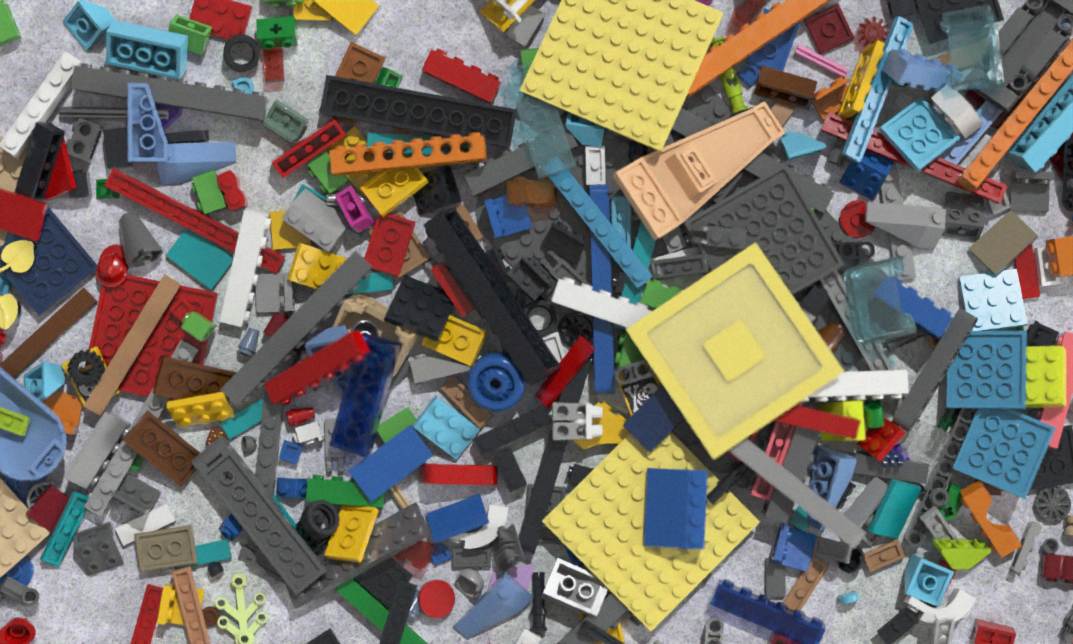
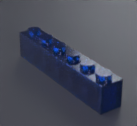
M728 579L718 580L710 598V605L799 643H820L826 630L825 624L820 618H810L798 609H795V611L790 610L786 604L779 601L777 603L770 601V598L763 594L758 596L747 587H737L734 585V582Z

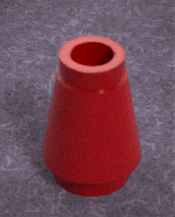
M313 407L294 408L286 412L289 426L297 427L315 418Z

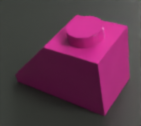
M352 186L335 195L346 219L355 231L360 233L375 224L367 207Z

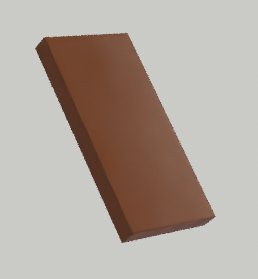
M350 42L335 76L375 83L386 58ZM335 117L336 120L354 127L356 124L354 120Z

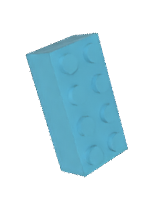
M114 20L106 31V64L173 79H181L187 69V35Z

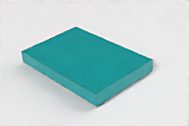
M188 228L184 230L165 255L210 290H213L233 263L231 256L207 238Z
M892 479L868 531L873 534L898 539L922 487Z

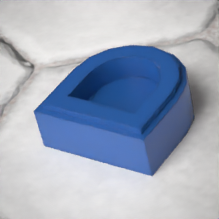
M746 64L736 75L750 87L757 80L759 70L753 64Z
M437 543L430 550V556L434 565L452 558L445 544Z

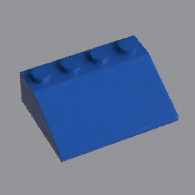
M647 468L644 546L704 549L708 471Z

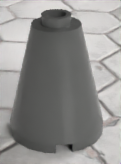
M128 212L121 216L119 225L125 262L128 267H141L145 265L144 261L150 259L153 262L163 254L162 248L138 215Z

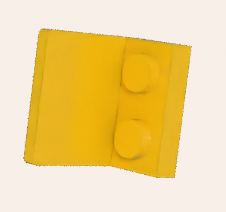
M167 583L163 586L157 624L173 623L185 625L175 584ZM197 588L202 607L205 590Z

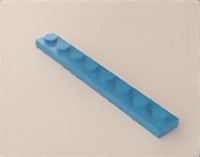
M896 16L893 20L882 49L884 51L883 56L876 65L877 72L870 81L871 89L863 100L865 105L862 111L857 113L842 151L843 156L855 163H860L893 80L882 68L891 49L898 51L905 49L914 26L900 16Z
M558 156L544 165L542 169L635 286L639 288L653 277L652 274Z

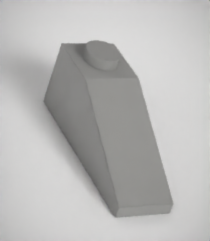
M426 354L414 356L415 360L410 361L414 383L470 371L472 368L466 364L438 357H426Z

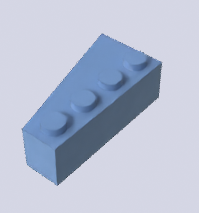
M891 49L882 68L887 75L900 85L907 83L910 87L916 88V86H919L924 90H929L931 87L935 92L940 91L948 83L956 90L963 75L957 70L958 67L951 63L944 65L941 61L934 58L927 60L921 54L916 53L914 56L904 49L899 51Z

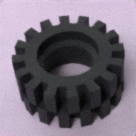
M88 349L86 351L80 350L79 353L76 352L67 366V373H70L69 378H73L74 384L78 382V386L82 387V385H85V387H89L90 384L93 386L100 380L105 366H103L104 361L100 360L101 356L95 355L97 352L93 351L91 353ZM81 362H89L93 366V372L89 375L82 374L79 371V364Z

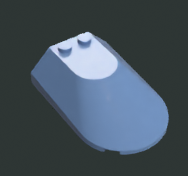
M0 367V407L31 418L25 436H20L0 428V471L17 480L39 479L52 472L63 458L66 448L64 426L59 417Z

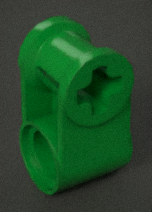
M875 399L863 402V416L867 426L870 428L883 426L885 423L880 400Z
M952 483L946 489L949 495L948 503L943 507H938L945 521L953 520L963 505L960 501L962 498L960 490L962 489ZM943 509H948V513L950 514L945 515Z

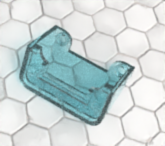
M989 4L942 13L943 20H940L942 32L945 31L948 36L951 71L946 76L948 87H951L952 90L1004 87L997 20Z
M892 257L845 270L844 281L855 338L859 343H884L916 333L914 319L909 314H902L895 277L902 275L904 272L902 257Z

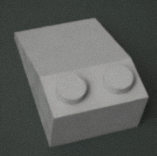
M558 558L540 598L558 606L597 617L608 588L595 574Z

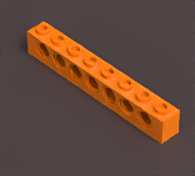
M480 133L468 134L469 137L450 135L449 139L431 137L429 141L417 138L411 139L409 143H403L402 140L392 141V144L384 145V142L373 143V146L365 147V144L354 145V148L346 149V146L334 147L335 150H329L331 174L340 176L487 161L485 137L480 135ZM470 144L471 149L468 152H461L462 145ZM444 146H451L449 154H442ZM425 148H432L430 156H423ZM406 150H413V155L410 158H404L403 155ZM388 151L394 153L391 160H385L384 158ZM373 153L375 156L374 160L366 162V155ZM355 155L354 163L347 164V157Z

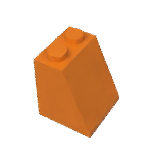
M1073 236L1045 240V251L1049 261L1048 271L1051 274V278L1073 275Z

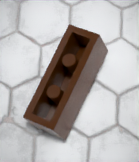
M762 65L754 95L809 110L814 98L817 81Z

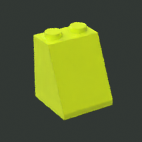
M850 400L818 403V410L861 420L857 440H865L862 401ZM820 432L821 441L855 440Z

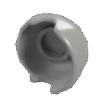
M468 568L461 570L457 575L456 585L469 597L476 598L483 590L484 581L477 571Z

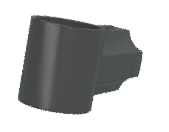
M9 576L6 577L0 587L1 593L20 602L22 606H32L39 600V593L36 589L29 588ZM26 592L32 594V602L25 600Z

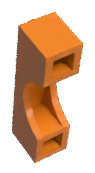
M977 480L960 490L962 495L960 501L965 509L969 507L972 511L970 513L971 518L975 524L979 522L982 528L979 530L984 538L989 537L991 541L989 545L994 553L998 552L1003 558L1022 547L1009 524L998 525L987 519V510L993 500L981 480Z

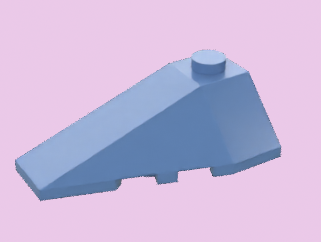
M128 83L127 161H167V139L148 83Z
M346 326L327 328L307 342L305 347L309 356L348 334ZM358 362L349 364L350 368L342 372H336L335 377L331 378L337 390L348 402L367 398Z
M818 445L817 448L814 447L812 454L814 459L810 469H813L812 481H809V487H812L814 492L836 508L853 476L857 459L843 451ZM808 513V524L819 531H823L825 526Z
M505 572L454 624V627L468 639L520 612L534 596Z

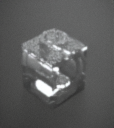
M413 471L396 483L407 501L424 490ZM407 478L412 479L414 482V486L411 489H406L403 485V481Z

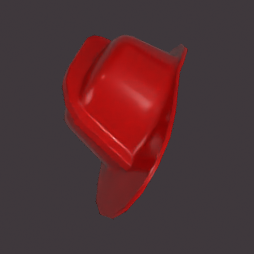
M111 245L102 251L96 269V276L103 286L116 287L124 282L129 267L125 262L123 246Z
M12 618L0 629V644H28L35 638V627L27 618Z

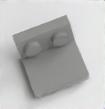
M289 272L258 274L259 279L256 285L257 312L295 311L294 282L287 280Z

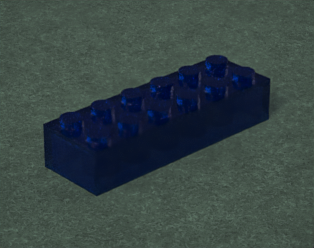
M363 333L362 335L370 352L364 355L362 361L351 363L329 446L367 457L373 449L401 344L369 333Z

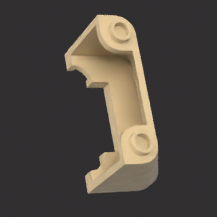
M353 294L343 302L333 327L345 325L349 333L359 321L368 320L374 323L379 332V340L376 347L371 349L368 355L381 362L379 367L383 374L394 377L419 335L385 322L384 318L389 309L388 306L367 294Z

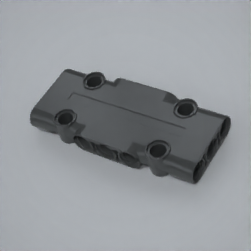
M1026 0L1024 5L1014 11L989 43L986 53L979 57L978 63L963 80V83L1003 112L1008 113L1018 99L1027 92L1030 84L1037 81L1067 41V37L1073 34V0ZM1036 2L1039 6L1031 7L1029 4ZM1063 23H1068L1071 26L1069 28H1063L1061 25ZM985 61H990L992 65L986 67L983 65V63ZM1017 82H1021L1024 84V86L1021 88H1016L1014 84Z

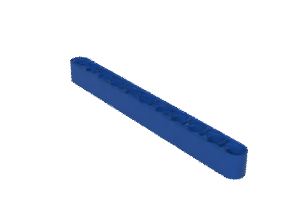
M589 185V197L610 222L609 185ZM590 229L592 291L599 293L600 290L611 293L610 297H612L611 254ZM593 316V346L596 348L594 350L595 394H614L613 323Z

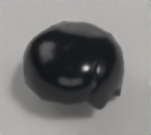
M856 546L855 549L852 548L849 564L837 561L838 568L845 573H857L864 566L865 555L863 550Z

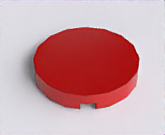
M851 201L840 212V226L851 237H866L876 228L865 222L867 203L865 201Z
M443 580L427 581L418 592L419 609L428 617H444L454 607V590L449 583Z

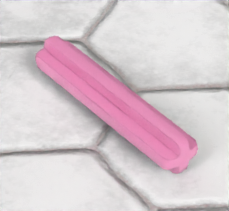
M798 45L795 50L796 55L839 77L845 78L848 73L846 67L802 45Z

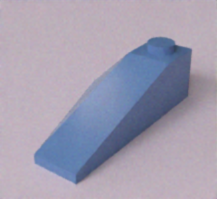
M236 143L167 144V161H157L161 185L181 184L193 177L236 162Z

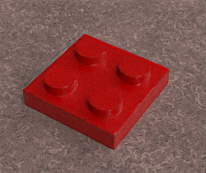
M885 417V424L883 426L869 428L865 433V440H859L856 443L857 446L879 462L884 459L905 434L900 427Z

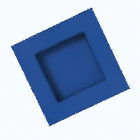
M284 440L279 459L298 464L303 445Z

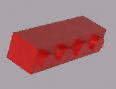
M437 48L435 51L431 49L423 65V73L492 104L501 85V82L498 81L499 77L491 73L485 75L481 73L482 69L474 65L468 67L464 65L465 61L460 58H449L443 50Z
M334 117L271 160V163L283 179L340 140L346 133Z

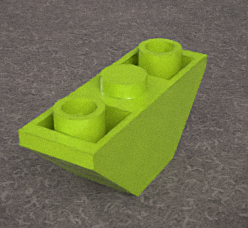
M942 538L933 539L932 544L943 560L952 569H971L990 554L992 550L984 540L979 538L974 540Z

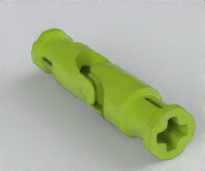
M724 36L713 39L710 43L711 47L716 44L718 47L724 43ZM731 68L721 75L720 79L726 98L729 99L732 107L731 113L736 114L748 109V106H745L742 97L743 91L736 72ZM733 78L734 86H729L726 81Z

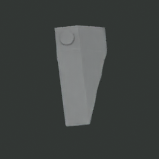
M866 203V223L910 243L915 248L934 250L945 229L946 209Z

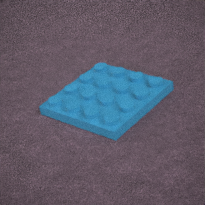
M972 331L947 372L946 408L1026 409L1027 332Z
M978 409L952 469L1026 499L1056 427L1012 409Z

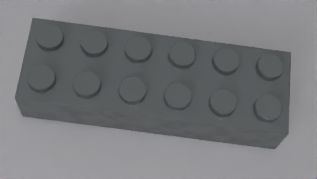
M802 405V407H804V408H809V409L817 410V409H814V408H811V407ZM795 426L782 466L805 484L808 473H806L807 466L812 465L814 459L812 452L814 447H818L821 437L818 436L819 431ZM774 487L770 501L765 500L762 513L767 518L787 524L788 520L792 521L795 513L793 506L795 502Z

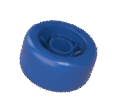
M500 351L490 352L480 357L472 366L467 380L470 396L475 403L486 410L494 412L505 411L517 404L523 396L527 385L518 367L513 365L510 355ZM492 379L499 380L501 386L497 387L493 385Z

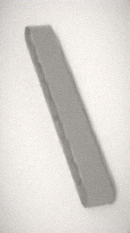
M747 438L728 449L852 548L855 549L867 534Z

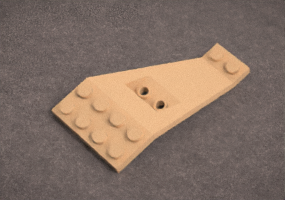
M764 101L750 110L664 147L661 152L657 150L643 156L612 176L653 239L657 240L685 222L769 144L784 135L785 132Z

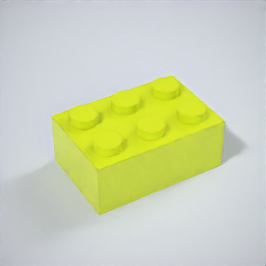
M1063 346L1027 347L1026 408H1066V349Z

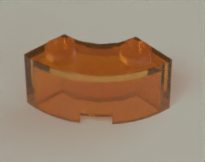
M519 176L507 181L508 204L522 207L524 203L534 204V207L557 206V186L550 178L528 180L525 177Z

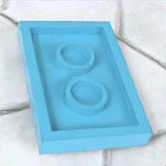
M436 395L412 424L416 430L456 460L480 431L478 427Z

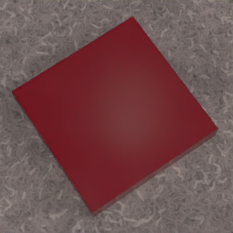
M839 3L803 20L820 55L855 38Z
M50 484L29 508L26 515L53 533L70 497Z

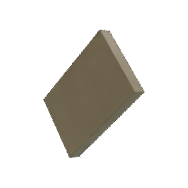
M1010 210L969 247V251L997 276L1038 238V235Z
M192 525L134 534L140 572L198 563Z

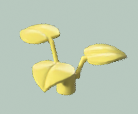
M27 240L8 244L1 254L2 260L7 265L0 268V272L9 267L18 273L29 270L34 262V244ZM5 294L2 297L0 296V327L8 329L17 317L18 304L12 295Z

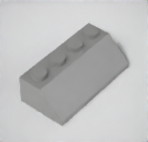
M113 411L104 412L63 478L86 489L91 486L94 487L100 479L99 473L101 470H106L110 463L109 457L111 454L116 453L120 446L118 443L127 434L131 423Z

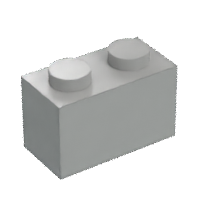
M531 5L519 16L522 19L520 23L515 20L505 30L507 32L506 38L526 49L545 17V13Z

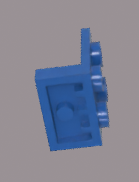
M865 150L860 163H855L851 160L839 183L873 200L888 176L894 162Z
M522 192L493 200L492 198L484 200L495 239L532 228Z
M781 523L778 527L770 562L807 572L816 535L792 529L789 523Z

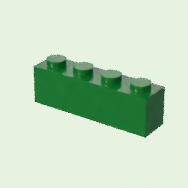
M313 474L312 478L307 479L306 502L325 500L331 504L384 507L385 492L371 502L353 477H351V481L343 480L342 476H332V479H324V475Z

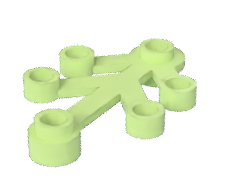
M236 573L231 579L232 586L236 588L238 610L230 605L225 597H219L215 602L217 608L224 609L239 621L240 629L231 624L226 616L219 617L217 623L219 627L226 628L235 636L236 644H253V634L261 624L267 621L268 615L263 611L259 612L256 615V620L249 628L247 627V620L257 607L265 602L266 596L262 592L256 593L254 600L246 609L243 587L246 585L247 579L242 573ZM236 578L242 579L241 585L235 583ZM258 595H262L264 599L263 601L258 602L256 600V597ZM223 599L225 605L219 606L218 600ZM260 614L265 615L266 619L264 621L258 619ZM222 618L227 620L226 625L220 624ZM246 635L248 641L242 642L241 637Z

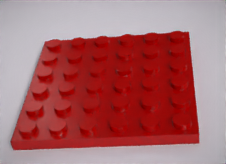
M127 275L124 282L119 286H101L88 350L97 346L107 367L160 281ZM180 285L120 383L119 391L149 396L155 385L162 356L172 357L181 340L199 349L192 362L204 364L209 338L207 341H200L181 328L183 323L169 309L183 296L197 309L195 312L200 313L213 322L219 293ZM86 362L85 367L90 365V363ZM170 398L169 401H174V400H179V399Z

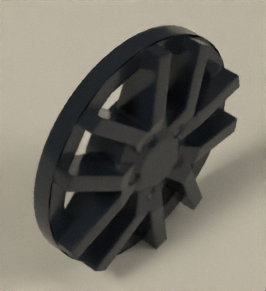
M573 312L565 315L558 324V334L561 341L565 345L572 347L574 345L572 344L573 338L577 341L584 333L589 336L587 340L590 342L593 336L592 322L585 315ZM568 317L572 318L573 323L570 322ZM582 320L586 322L584 326L580 324ZM561 329H567V332L562 333ZM564 336H570L569 342L564 338Z

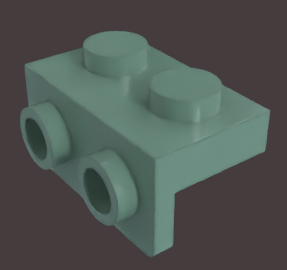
M276 99L265 120L261 121V124L267 130L280 135L284 141L294 143L299 139L309 119Z

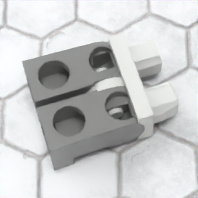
M552 403V421L571 420V423H552V440L592 439V437L602 436V425H592V418H602V407L592 406V404Z

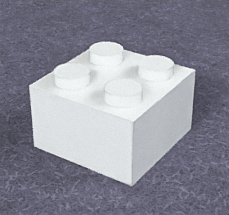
M950 83L931 97L935 103L933 108L957 135L961 134L966 139L983 125L973 107Z

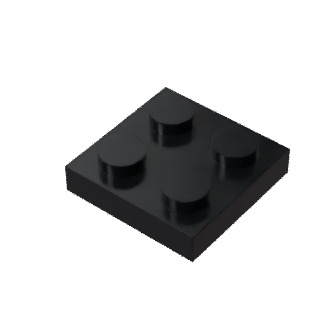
M390 557L370 568L359 583L390 606L398 581L408 582L413 574Z

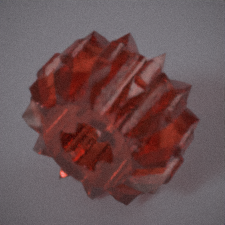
M872 17L871 22L866 18L864 19L865 24L860 23L858 25L862 29L856 32L857 35H862L858 42L864 40V48L877 40L885 43V37L888 36L889 32L884 31L888 28L887 24L881 25L883 19H880L877 23L876 17ZM871 29H873L872 31L876 30L877 32L875 38L874 35H869Z

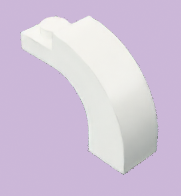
M490 504L488 524L483 525V527L476 531L464 532L449 538L450 542L461 543V540H464V548L466 549L479 548L489 544L498 536L497 528L505 526L509 506Z
M954 588L948 600L939 607H929L910 595H907L904 599V602L908 604V609L915 613L919 611L916 616L917 619L930 624L934 623L935 613L955 611V621L968 613L976 601L974 597L958 588Z

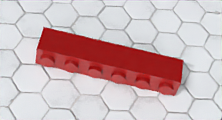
M361 331L349 332L266 382L264 386L273 405L281 404L285 406L292 402V398L305 395L307 389L320 386L322 380H329L335 377L336 372L347 370L350 368L349 364L362 361L364 355L368 354L370 350Z

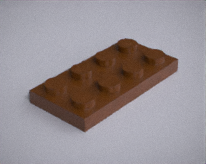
M162 356L153 394L180 400L222 392L220 389L237 372Z
M148 410L122 439L181 488L197 470L191 460L200 452Z

